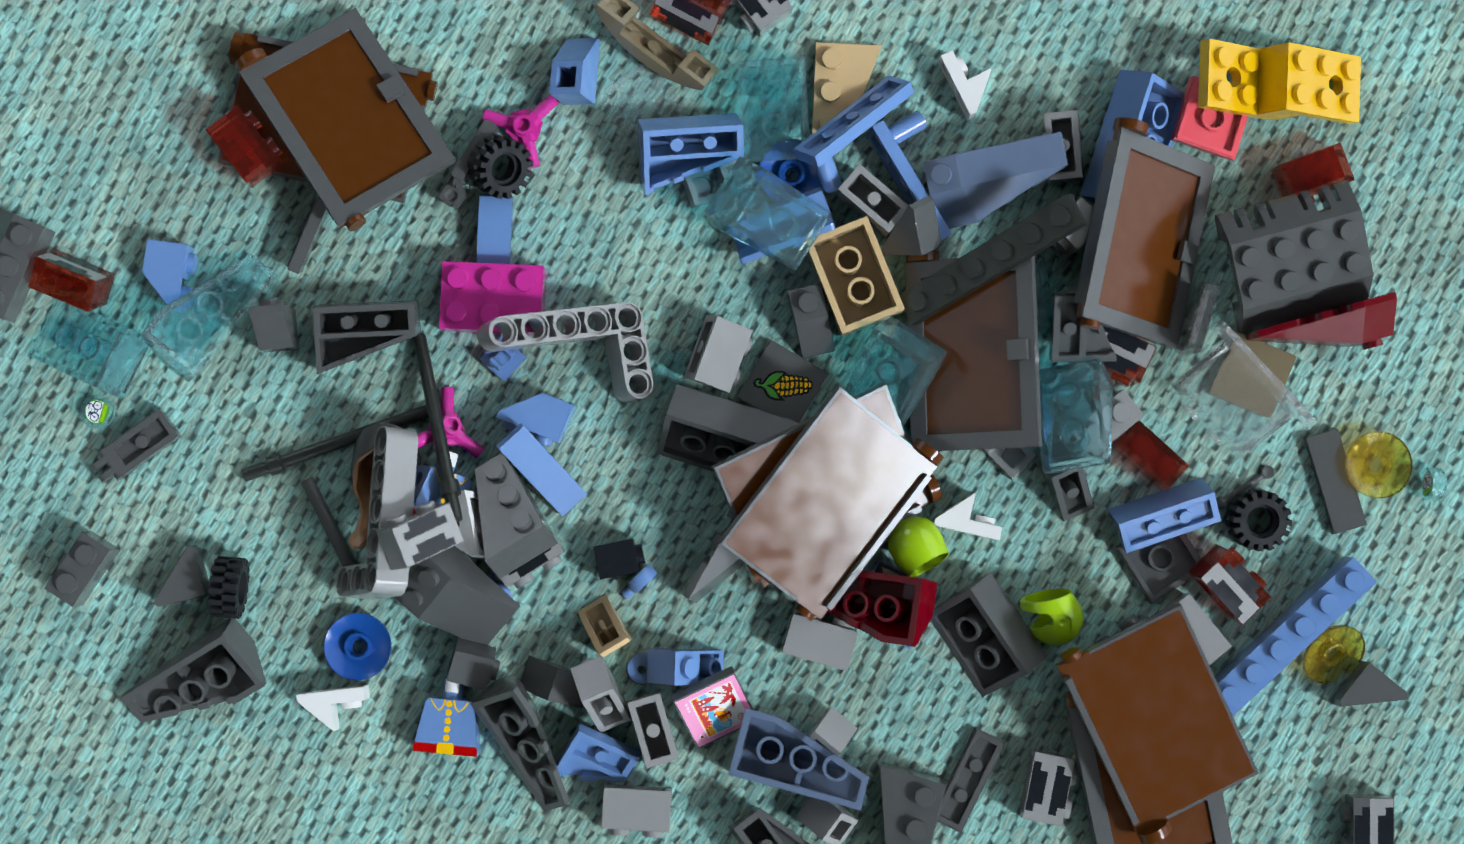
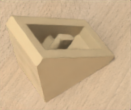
M606 594L577 611L599 656L605 657L632 640Z

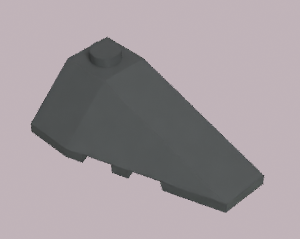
M729 510L728 514L726 515L727 517H729V518L731 519V522H730V524L728 525V527H729V526L731 525V523L734 521V519H733V517H732V515H731L730 510ZM727 528L716 534L712 541L714 544L712 557L707 556L701 562L683 596L689 600L698 602L746 564L718 542Z
M229 618L208 631L122 694L120 699L141 723L176 716L180 711L198 708L203 710L210 708L212 704L226 701L228 704L239 702L264 687L266 680L255 641L235 618Z
M515 674L494 680L487 687L486 691L484 690L471 703L472 707L542 809L548 811L566 806L570 801L532 698Z

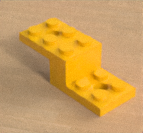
M1214 39L1200 41L1198 108L1264 120H1280L1296 116H1306L1346 124L1359 123L1361 57L1291 42L1259 49ZM1227 71L1231 74V83L1226 79ZM1330 80L1333 83V90L1329 88Z

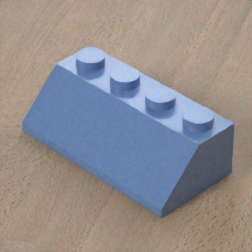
M1120 70L1113 87L1112 97L1103 119L1101 132L1093 151V157L1083 182L1080 196L1095 203L1107 141L1113 140L1115 118L1126 117L1146 122L1148 130L1145 137L1172 147L1174 141L1170 140L1184 93L1153 72Z

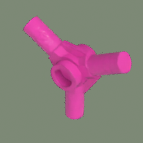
M549 94L533 110L529 108L512 112L510 116L486 109L482 122L487 119L497 126L505 128L506 133L513 140L522 143L525 146L524 149L529 150L531 154L527 158L533 160V166L527 168L532 169L540 166L535 142L538 141L543 122L541 120L559 103Z
M441 388L440 408L448 445H459L472 456L478 458L483 452L484 447L465 434L466 430L457 413L454 412V388ZM430 424L428 430L417 434L418 448L433 442Z

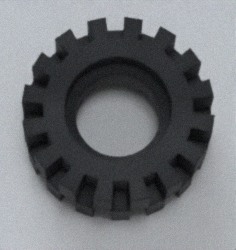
M494 134V138L490 136L484 137L486 144L478 142L475 145L479 149L476 153L471 150L469 155L474 158V162L467 163V167L474 170L468 173L469 178L474 180L472 184L480 189V191L498 199H502V197L506 199L512 198L511 193L515 195L520 194L519 186L521 185L526 188L529 183L524 179L526 176L532 177L533 173L527 170V167L533 166V160L527 158L531 156L529 150L524 149L525 146L522 143L506 136ZM506 155L509 160L507 171L501 178L495 179L492 176L493 164L499 156Z
M1248 489V493L1242 491L1238 494L1240 497L1238 500L1234 498L1231 500L1230 504L1233 507L1231 510H1226L1229 520H1225V524L1231 529L1228 531L1229 535L1234 537V541L1251 550L1263 552V549L1270 551L1275 549L1273 545L1277 544L1280 546L1284 542L1281 539L1283 535L1289 536L1290 531H1287L1286 528L1287 525L1292 526V520L1288 519V515L1292 513L1289 508L1285 507L1287 504L1285 500L1279 498L1278 495L1262 489ZM1263 507L1270 515V523L1264 531L1252 532L1247 524L1248 515L1253 509Z
M217 556V559H215L211 570L212 576L209 579L211 583L210 587H208V594H210L208 609L211 612V616L235 619L242 617V613L245 611V604L247 603L246 596L250 577L248 576L250 571L249 562L246 558Z

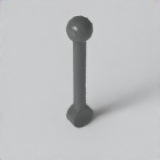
M1264 466L1261 469V473L1224 497H1217L1218 509H1224L1227 506V502L1262 479L1272 478L1275 474L1274 469L1271 466Z

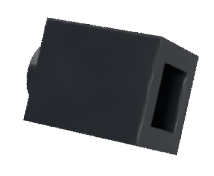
M634 538L593 547L600 580L640 572V564L646 563L642 544L635 545Z

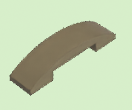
M601 0L595 10L606 28L631 55L654 72L675 83L701 91L718 72L719 68L696 50L692 49L686 56L636 18L635 15L640 8L630 0Z

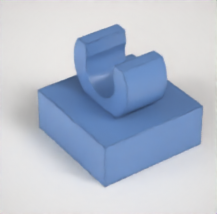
M502 335L497 339V341H502ZM518 349L496 352L486 351L480 358L504 382L527 359Z

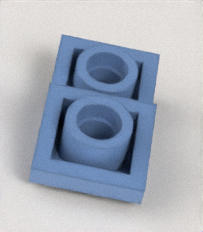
M480 194L476 263L511 264L513 196L509 199L504 197L498 199L491 195Z

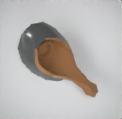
M377 422L363 428L354 445L350 471L353 491L359 502L360 517L354 532L349 537L351 549H361L366 546L376 432L381 426L400 428L399 426ZM419 450L417 454V465H421V456Z

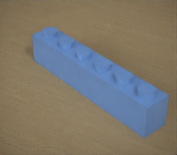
M1344 556L1215 676L1232 716L1243 708L1377 583L1355 557Z

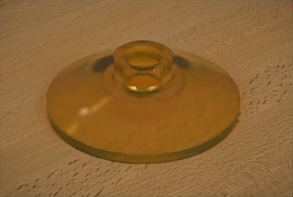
M1381 431L1366 433L1352 443L1346 454L1345 471L1348 480L1358 492L1371 498L1391 497L1399 493L1411 477L1413 466L1409 449L1401 439L1393 434ZM1373 459H1377L1381 464L1377 472L1370 468V462Z
M1337 625L1326 629L1305 650L1303 669L1307 676L1317 683L1328 684L1337 682L1338 677L1343 673H1352L1361 662L1365 652V640L1362 634L1356 628L1349 625Z

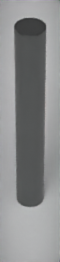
M311 477L302 481L301 484L342 566L355 565L356 562L314 478Z

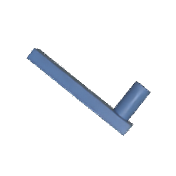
M888 75L794 148L798 160L815 167L825 192L837 191L842 185L832 157L914 94L911 82Z
M915 111L889 127L882 120L873 125L865 134L908 205L929 196L898 145L927 128L926 121L919 111ZM935 206L942 243L952 233Z

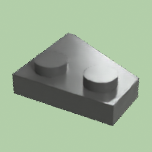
M1052 293L1049 352L1051 362L1116 361L1117 356L1108 341L1102 325H1100L1098 330L1079 326L1080 318L1076 317L1078 304L1074 303L1076 293Z

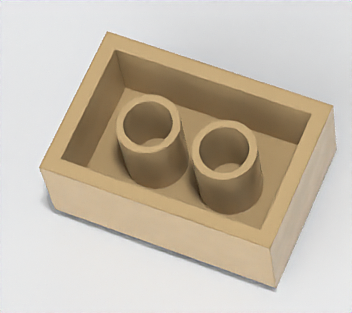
M868 216L804 241L803 246L817 281L821 283L825 301L840 338L897 316L905 310Z

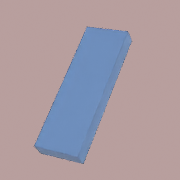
M522 423L496 445L562 517L587 495L584 489Z

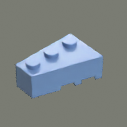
M737 113L638 119L639 176L644 194L648 195L655 192L654 189L672 182L676 184L683 181L687 176L700 171L706 172L744 157L743 123Z

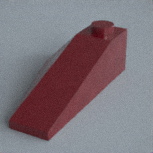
M1396 292L1363 300L1335 310H1328L1303 319L1300 318L1246 334L1248 341L1351 347L1361 344L1363 350L1383 345L1381 338L1393 335L1397 295Z
M861 571L832 610L828 609L826 613H830L881 642L916 647L933 617L937 582L923 578Z

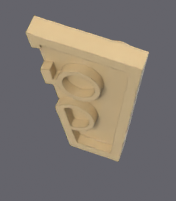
M816 42L812 134L863 96L882 45Z

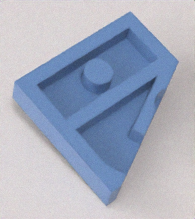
M579 724L556 761L560 776L579 775L581 776V781L604 779L608 782H624L638 761L640 750Z

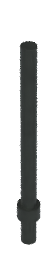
M419 334L413 337L441 477V482L438 484L442 499H445V503L450 504L456 522H460L463 520L458 497L461 495L459 480L455 479L427 338L426 335Z
M423 405L378 422L393 424L401 428L429 417L427 407ZM375 423L284 455L276 453L265 457L266 461L241 469L242 476L245 482L267 474L274 476L283 473L287 467L355 444L363 428Z

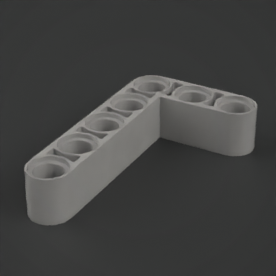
M625 302L500 316L484 323L477 332L479 344L483 349L492 352L605 339L612 388L618 400L629 403L645 398L652 392L653 377L643 316L638 306L633 303ZM619 313L623 314L626 319L625 327L619 322ZM588 316L592 317L596 323L595 331L588 325ZM557 319L562 321L565 326L564 334L560 333L557 329ZM526 323L533 327V338L529 337L525 332ZM494 326L502 332L501 342L497 341L493 336ZM624 346H627L631 351L630 360L624 354ZM630 378L636 383V393L630 389Z
M381 426L376 432L365 563L344 566L340 569L337 576V593L341 597L374 600L402 596L406 591L409 567L391 570L376 531L387 527L386 521L392 517L406 513L407 517L413 515L418 454V435L414 430Z

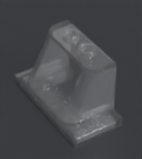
M1220 318L1209 326L1220 340L1171 383V386L1187 402L1182 406L1183 409L1195 421L1201 417L1209 426L1205 431L1218 446L1224 442L1239 459L1292 418H1295L1306 430L1311 429L1318 422L1229 325Z

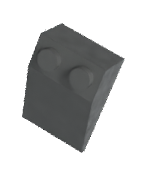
M452 546L421 561L408 577V584L404 594L395 597L418 619L464 640L488 645L521 607L456 546Z

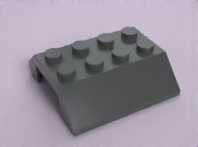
M1347 180L1332 183L1330 188L1328 185L1319 187L1318 195L1324 208L1323 210H1317L1307 190L1299 192L1298 197L1296 194H1291L1266 201V208L1263 202L1254 204V216L1259 225L1256 228H1252L1242 208L1235 209L1233 215L1230 211L1215 215L1218 238L1227 244L1238 301L1232 302L1239 333H1251L1328 310H1335L1369 298L1374 273L1362 210Z

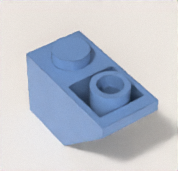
M566 39L553 59L549 94L562 104H595L600 39Z
M147 239L142 273L170 310L185 314L184 306L190 307L192 303L193 288L182 286V280L189 281L190 274H195L198 266V255L193 254L194 248L187 244Z
M540 393L499 410L496 417L504 420L501 427L511 431L522 423L529 431L534 433V437L540 443L551 447L553 441L561 444L575 406L545 393Z
M648 649L647 683L673 686L697 683L723 670L724 650Z

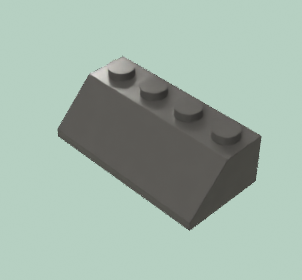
M676 384L665 416L656 454L714 472L712 465L799 423L789 418H782L757 408L732 402L726 398H719L698 391L695 388Z

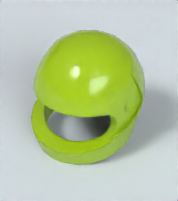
M912 516L901 520L888 537L889 552L897 566L908 577H918L930 571L949 556L947 546L939 529L932 521L924 517Z
M1064 588L1048 589L1028 594L1020 599L1021 610L1039 614L1038 619L1029 626V629L1042 643L1052 646L1065 645L1075 639L1080 633L1084 615L1081 605L1071 590Z

